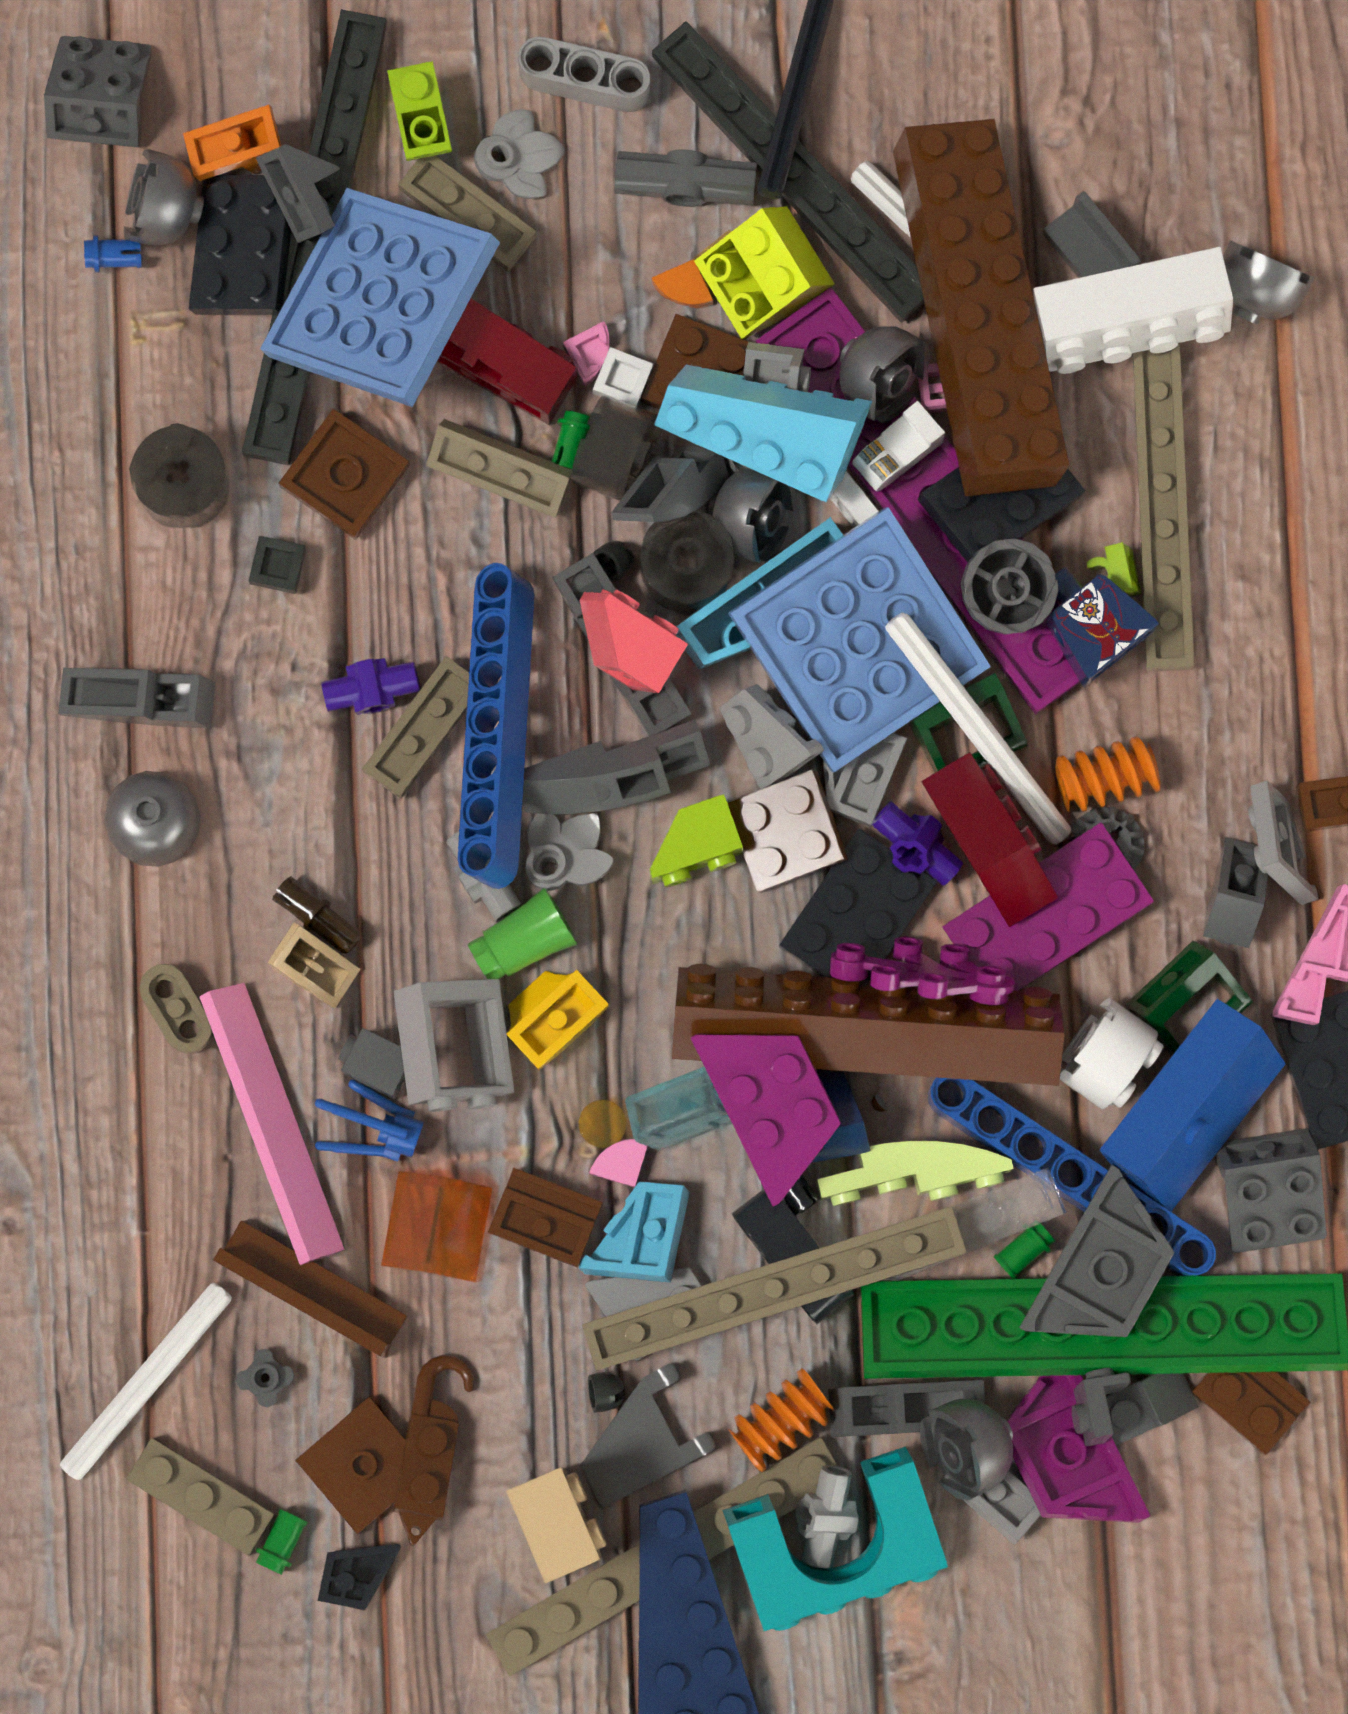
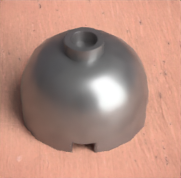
M146 149L142 155L148 160L147 165L137 163L131 181L125 214L131 215L134 213L133 228L124 226L125 240L148 245L172 243L183 236L189 222L198 223L204 199L203 196L196 195V180L187 165L180 159L168 154Z
M1231 240L1223 255L1233 296V304H1235L1232 314L1258 325L1261 317L1277 320L1290 315L1300 306L1314 280V277Z
M896 326L874 327L859 335L857 339H851L843 348L840 356V385L846 400L854 401L856 398L872 401L867 417L873 421L876 419L881 423H886L895 418L915 396V393L912 391L906 392L913 384L915 377L917 376L924 380L930 360L929 346L915 335Z
M750 468L733 474L710 499L709 513L713 516V527L719 542L728 551L743 559L760 563L759 561L766 563L779 552L787 536L789 526L780 527L785 510L794 512L795 488Z
M1019 539L993 541L977 550L966 564L961 581L963 602L971 617L985 629L1001 634L1022 633L1041 624L1053 609L1058 593V583L1055 580V572L1051 566L1052 563L1049 557L1034 544Z
M144 771L127 777L115 787L106 804L104 823L109 840L121 855L138 865L159 867L176 862L190 848L192 842H195L199 835L201 815L196 798L182 781L167 773Z
M957 1399L932 1409L928 1412L930 1416L922 1419L920 1424V1441L925 1459L930 1468L939 1465L944 1475L947 1474L949 1479H943L939 1482L945 1490L957 1499L969 1501L992 1489L1004 1479L1012 1463L1013 1434L1006 1419L999 1416L992 1408L981 1401Z

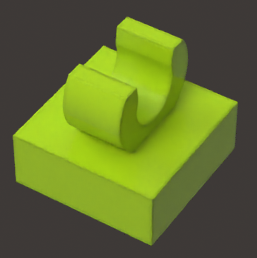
M1121 542L1105 546L1107 559L1104 557H1094L1087 562V567L1090 570L1106 568L1108 572L1107 578L1128 596L1142 594L1133 550L1125 543Z

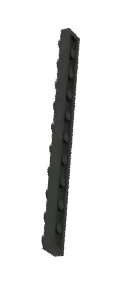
M343 9L340 11L309 154L340 168V170L314 183L319 194L328 204L330 217L346 188L351 189L387 28L386 18ZM291 230L283 305L322 233L298 243ZM272 315L269 331L278 315ZM264 353L242 448L244 457L289 466L309 379V371L269 358Z

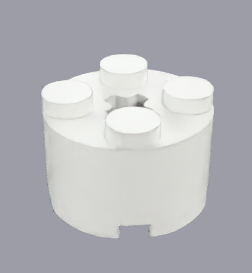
M1107 998L1100 1004L1107 1011L1100 1019L1091 1014L1065 1049L1062 1060L1068 1063L1066 1069H1061L1060 1080L1100 1109H1105L1109 1105H1116L1121 1108L1136 1088V1084L1131 1080L1142 1065L1145 1068H1149L1154 1063L1164 1046L1156 1040L1158 1032L1113 999Z

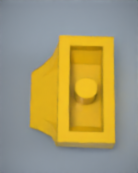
M577 969L568 975L544 971L507 1005L510 1013L511 1027L506 1034L529 1061L540 1070L588 1029L609 1007V1004Z

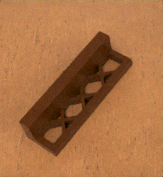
M242 1220L225 1249L219 1248L213 1259L218 1264L382 1358H385L408 1318L407 1315L313 1261L300 1265L294 1250Z

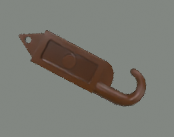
M440 1355L431 1358L422 1366L416 1381L393 1512L399 1513L411 1546H414L435 1520L441 1521L444 1517L459 1427L458 1416L454 1410L445 1403L433 1399L437 1376L444 1370H453L461 1375L466 1392H472L474 1388V1377L470 1367L463 1360L453 1355ZM417 1528L419 1535H413L411 1529Z

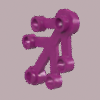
M907 936L895 938L893 951L894 958L905 962L869 957L865 954L866 948L855 943L838 944L837 950L831 954L830 975L844 981H861L868 977V970H872L870 985L878 990L893 991L902 987L918 986V994L926 998L940 999L949 995L970 993V999L975 1002L987 1005H1000L1008 1002L1009 993L1014 991L1015 981L1011 977L1006 976L1004 969L994 966H976L968 961L969 948L957 944L941 946L939 963L922 953V940Z

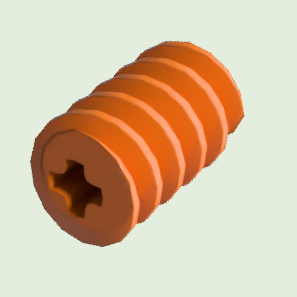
M1137 736L1129 739L1128 752L1121 742H1113L1111 744L1110 757L1103 747H1094L1092 762L1082 750L1075 753L1073 766L1064 755L1056 758V777L1067 812H1069L1070 801L1074 800L1082 812L1087 811L1089 796H1094L1100 807H1104L1108 791H1112L1119 803L1124 802L1125 787L1130 786L1137 798L1142 797L1143 782L1147 781L1155 793L1160 792L1161 789L1159 771L1153 750L1149 742L1145 746Z
M802 1368L797 1371L800 1387L795 1386L788 1380L783 1381L781 1385L785 1398L782 1399L773 1392H768L766 1394L768 1410L753 1403L750 1406L753 1421L751 1422L738 1414L734 1417L738 1432L734 1433L728 1429L745 1455L760 1472L766 1470L763 1454L766 1453L777 1461L782 1458L778 1443L783 1442L792 1449L798 1446L794 1434L796 1430L808 1438L813 1436L810 1424L811 1419H814L824 1427L829 1424L825 1409L828 1407L833 1411L834 1409L813 1379Z

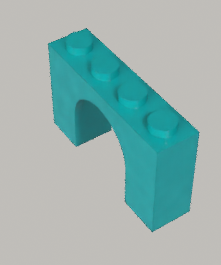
M906 1446L860 1462L876 1510V1530L866 1550L855 1560L845 1565L833 1568H818L796 1558L786 1545L768 1494L722 1510L764 1631L770 1629L776 1631L790 1629L796 1626L801 1618L816 1613L827 1615L838 1612L846 1606L847 1602L864 1596L866 1598L881 1597L889 1593L893 1586L910 1580L912 1582L929 1580L937 1575L938 1570L948 1567L914 1461Z

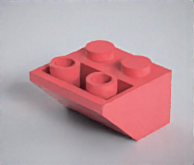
M602 589L601 593L584 592L579 601L594 666L632 690L659 693L688 645L676 637L679 629L657 615H654L652 619L639 613L637 609L640 604L621 591L615 590L614 593Z

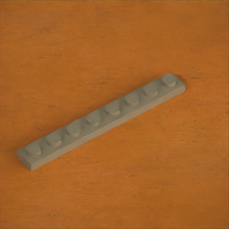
M1178 343L1176 348L1163 353H1152L1150 349L1132 353L1143 607L1159 623L1154 633L1145 639L1146 671L1194 670L1180 343Z
M950 1206L582 1324V1328L595 1369L598 1371L967 1253L953 1207Z
M821 1437L693 1512L708 1560L734 1545L722 1510L768 1494L777 1519L796 1509L798 1500H802L806 1493H816L821 1467L824 1465L837 1466ZM639 1544L485 1634L509 1677L639 1601Z

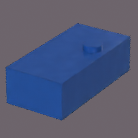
M1217 998L1100 1148V1152L1111 1165L1120 1170L1128 1184L1172 1212L1286 1063L1261 1026Z

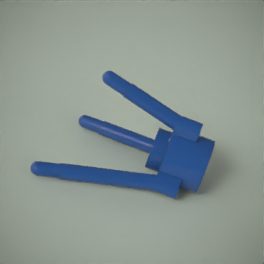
M354 1079L348 1083L351 1089L394 1116L386 1114L385 1119L381 1120L320 1098L315 1101L317 1108L379 1130L380 1133L377 1141L386 1144L385 1146L318 1141L315 1143L317 1150L379 1156L397 1162L401 1154L412 1158L424 1121L413 1118L415 1111L398 1106Z

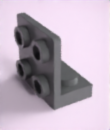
M61 36L44 93L47 138L139 148L142 136L140 98L152 55L151 45L130 41L91 39L82 36Z
M1308 1128L1231 1140L1223 1144L1215 1155V1161L1225 1183L1230 1246L1234 1253L1326 1238L1320 1154Z

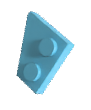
M639 1182L627 1197L622 1211L614 1215L603 1231L607 1235L590 1257L585 1254L581 1259L579 1269L586 1275L671 1283L690 1192L684 1185Z

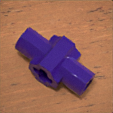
M385 658L355 662L350 666H346L348 676L321 682L328 712L354 706L357 715L386 711L396 706L394 697L420 691V683L414 661L388 667Z
M890 801L877 814L871 824L892 842L890 847L893 853L892 863L904 873L913 871L921 874L925 870L941 885L945 886L963 865V862L942 845L945 840L941 832L942 824L932 815L919 816L914 813L909 817Z

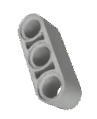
M546 37L528 39L519 50L520 76L523 83L532 90L623 112L641 110L650 98L649 70L642 61L635 58ZM536 57H545L552 62L551 66L544 71H534L528 67V63ZM582 67L591 68L597 73L596 77L588 82H580L572 75L577 69ZM626 78H634L642 86L637 91L629 93L622 91L618 87V83Z

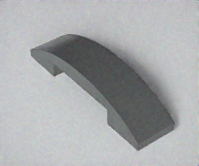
M594 553L552 577L587 640L588 636L579 601L584 592L601 593L602 589L614 593L616 590ZM610 676L648 736L665 731L691 715V712L669 677L659 693L632 690Z

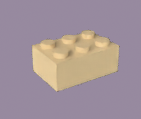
M560 1467L506 1491L545 1584L602 1558L599 1549L605 1547L607 1543L597 1519L593 1518L587 1521L580 1503L588 1500L576 1472L568 1475L565 1467Z

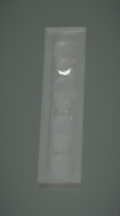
M1049 1168L952 1206L967 1253L1067 1213ZM962 1255L886 1278L885 1280L900 1281Z

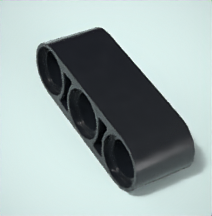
M764 1189L731 1213L768 1264L819 1249V1246L786 1203L782 1200L779 1204L772 1206ZM852 1290L802 1305L801 1307L817 1325L852 1298L854 1293Z

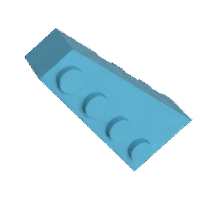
M685 365L667 387L655 426L821 501L827 502L844 478L872 401L859 398L849 401L834 398L833 393L814 390L813 393L788 389L787 384L773 381H769L767 384L747 381L745 376Z
M831 517L676 626L679 629L676 637L688 644L685 651L699 670L751 650L728 612L843 536Z

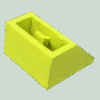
M787 206L761 208L694 260L741 339H746L789 317L825 290L835 285Z

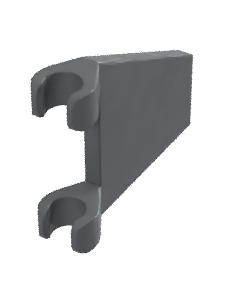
M674 1363L667 1364L641 1379L580 1465L602 1509L715 1450L717 1447V1443L710 1432H705L679 1446L653 1394L681 1379V1374Z

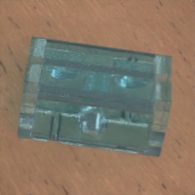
M705 1067L626 1097L625 1101L635 1141L645 1146L649 1145V1147L659 1151L719 1128L720 1124L725 1126L732 1123Z

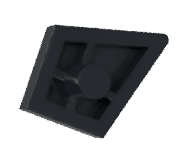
M391 1544L327 1552L317 1601L366 1610L398 1555L401 1545Z

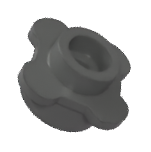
M260 1349L254 1353V1361L248 1369L237 1374L236 1383L241 1390H249L257 1397L259 1405L271 1407L276 1404L277 1394L282 1391L284 1386L293 1383L294 1372L289 1366H281L276 1362L270 1350ZM264 1373L270 1376V1380L267 1383L261 1381V1375Z

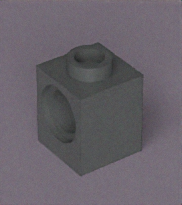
M365 1028L361 1029L358 1037L352 1034L348 1037L338 1060L344 1062L341 1069L343 1074L395 1100L405 1082L401 1046Z

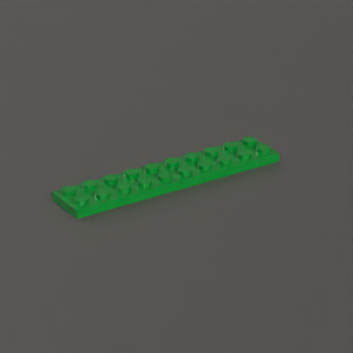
M1342 1273L1163 1276L1159 1279L1127 1337L1029 1332L1019 1328L1047 1278L877 1281L860 1288L864 1379L1085 1375L1090 1371L1103 1368L1113 1369L1115 1375L1122 1373L1348 1371V1327Z

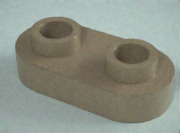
M168 964L156 965L147 970L140 981V995L168 1043L175 1050L184 1054H194L205 1049L212 1040L213 1032L203 1005L185 975L176 967ZM163 982H171L174 986V992L168 998H160L157 994L158 986ZM187 1022H194L198 1025V1033L194 1038L186 1039L182 1036V1027Z

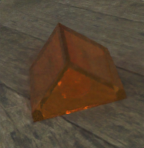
M398 1171L381 1266L476 1283L493 1188L444 1176Z

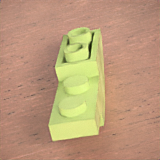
M904 1141L869 1146V1152L858 1154L861 1168L817 1179L816 1186L820 1201L831 1198L833 1206H839L860 1200L859 1191L876 1186L878 1187L879 1194L907 1188L905 1179L913 1177L917 1195L929 1193L930 1200L935 1201L959 1194L957 1185L975 1181L977 1189H982L1004 1183L1003 1174L1012 1171L1014 1168L1012 1160L1007 1157L964 1144L940 1141Z

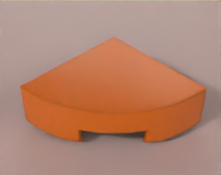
M694 259L652 277V284L655 289L666 299L680 305L689 306L690 308H703L713 305L711 294Z

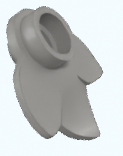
M520 109L506 113L496 121L492 136L484 138L478 144L474 153V162L477 170L484 178L490 181H502L513 195L525 199L539 198L546 195V185L541 173L551 169L561 160L565 153V148L554 136L542 131H534L532 111ZM497 151L501 153L506 161H495L491 152Z
M538 813L534 817L527 830V840L532 852L526 860L525 870L527 877L535 887L539 889L545 887L548 891L561 888L566 883L586 886L595 883L610 871L614 859L609 854L597 850L601 836L598 815L595 813L579 815L563 823H560L554 814ZM549 862L558 864V869L555 873L551 875L542 873L545 864Z

